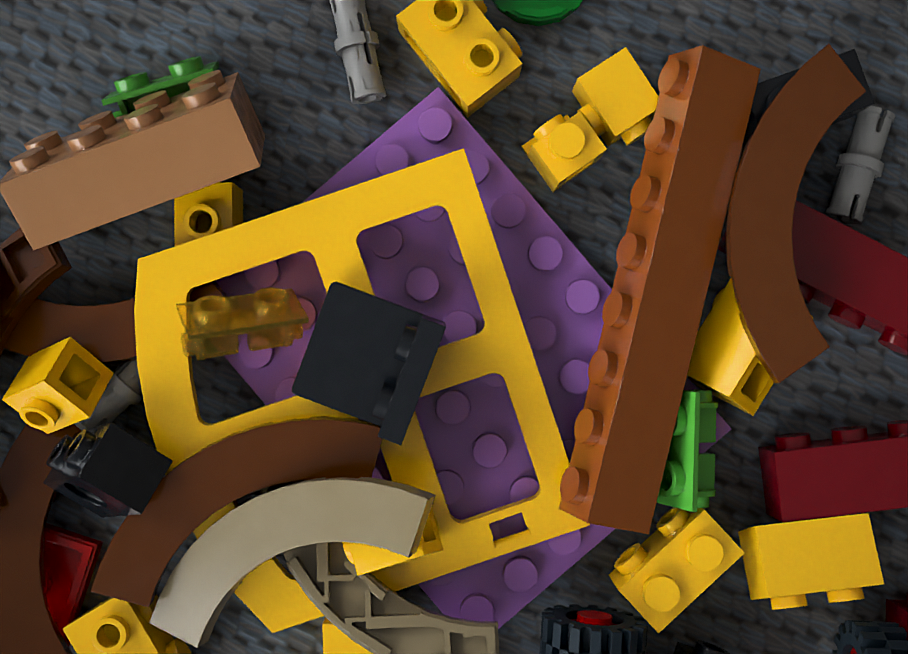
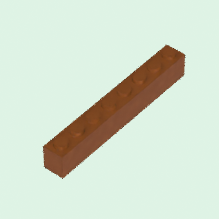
M704 45L669 55L667 63L659 75L658 89L660 93L654 118L649 124L644 137L646 151L640 176L634 183L630 194L632 209L626 234L621 239L616 252L618 267L612 291L605 300L602 310L604 322L598 349L589 363L588 377L590 382L584 407L575 421L574 435L576 440L569 468L565 470L560 483V510L586 523L649 534L761 70L756 66Z

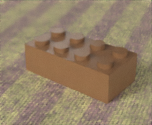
M220 70L211 71L189 81L188 86L190 90L169 98L166 90L158 91L133 103L135 111L116 118L111 110L104 111L80 122L78 125L81 131L61 138L58 131H51L26 142L24 146L27 151L13 157L9 161L12 168L0 180V193L33 251L260 167L265 133L239 73L223 77Z

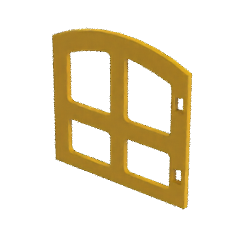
M464 148L139 258L137 262L134 306L137 367L146 417L156 450L172 460L170 467L165 473L167 475L181 462L204 447L233 433L264 423L322 416L358 419L295 395L215 423L205 422L200 416L190 347V294L194 288L301 251H308L315 258L326 292H328L331 283L340 282L376 296L357 243L359 234L366 229L434 206L443 207L447 211L484 319V327L477 334L438 347L420 397L487 374L497 373L504 378L539 482V489L531 497L462 520L454 518L450 513L416 411H414L402 445L382 439L380 447L393 482L407 484L435 494L431 508L443 551L370 572L394 592L590 525V523H586L559 509L561 502L560 483L570 463ZM232 501L200 524L193 531L196 538L198 539L210 526L228 512L239 506L237 501ZM522 512L525 524L529 529L493 541V534L489 523ZM276 556L250 572L234 592L272 633L324 616L307 597L294 576L285 569Z

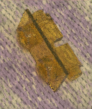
M263 288L252 294L230 297L204 296L194 302L176 304V310L185 333H181L184 356L195 355L198 361L239 353L238 335L247 334V345L250 351L292 346L293 340L303 338L302 324L309 323V318L292 288Z

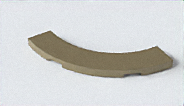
M324 477L289 484L257 496L228 512L210 526L191 545L169 576L159 595L149 623L196 648L209 641L221 611L242 583V580L262 563L296 547L326 542L360 543L387 549L409 558L417 552L435 494L407 484L379 478L341 477L326 479Z
M306 480L275 484L260 489L261 495L283 486ZM342 542L316 543L283 552L289 571L314 605L351 640L373 654H499L498 621H473L430 611L392 591L371 573L357 576L355 565L348 560Z

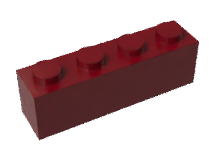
M796 200L792 228L793 259L805 303L809 304L812 298L831 308L828 316L834 321L860 330L862 325H865L881 333L878 339L880 344L895 352L908 355V257ZM726 232L717 249L727 254Z
M908 420L887 422L888 432L868 434L866 426L831 429L832 439L811 441L810 433L776 435L775 445L758 447L766 514L781 522L907 508Z

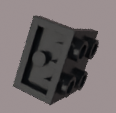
M333 282L329 287L292 386V392L302 398L378 425L380 430L377 437L402 445L446 329V324L441 320L343 283Z

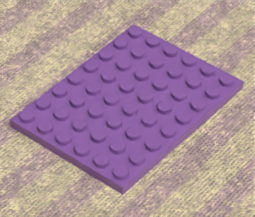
M437 87L302 203L464 148L570 463L576 440L574 435L575 421L584 407L590 382L588 377L589 363L598 349L604 324L602 310L605 300L612 289L443 91ZM434 206L366 229L359 234L357 243L375 295L445 322L446 329L439 346L477 334L483 329L484 319L449 215L443 207ZM301 251L216 280L218 285L238 308L204 333L265 405L295 396L292 392V386L327 295L315 258L308 251ZM497 373L487 374L419 398L415 411L450 513L454 518L466 519L531 497L537 493L539 482L504 378ZM686 378L684 390L697 389L694 386V384L688 378ZM716 411L717 442L731 428ZM716 442L699 443V453L706 452ZM380 447L372 478L392 481ZM522 512L489 523L493 534V541L529 529L525 524ZM590 524L587 527L448 573L418 585L444 615L473 621H498L499 629L616 528Z

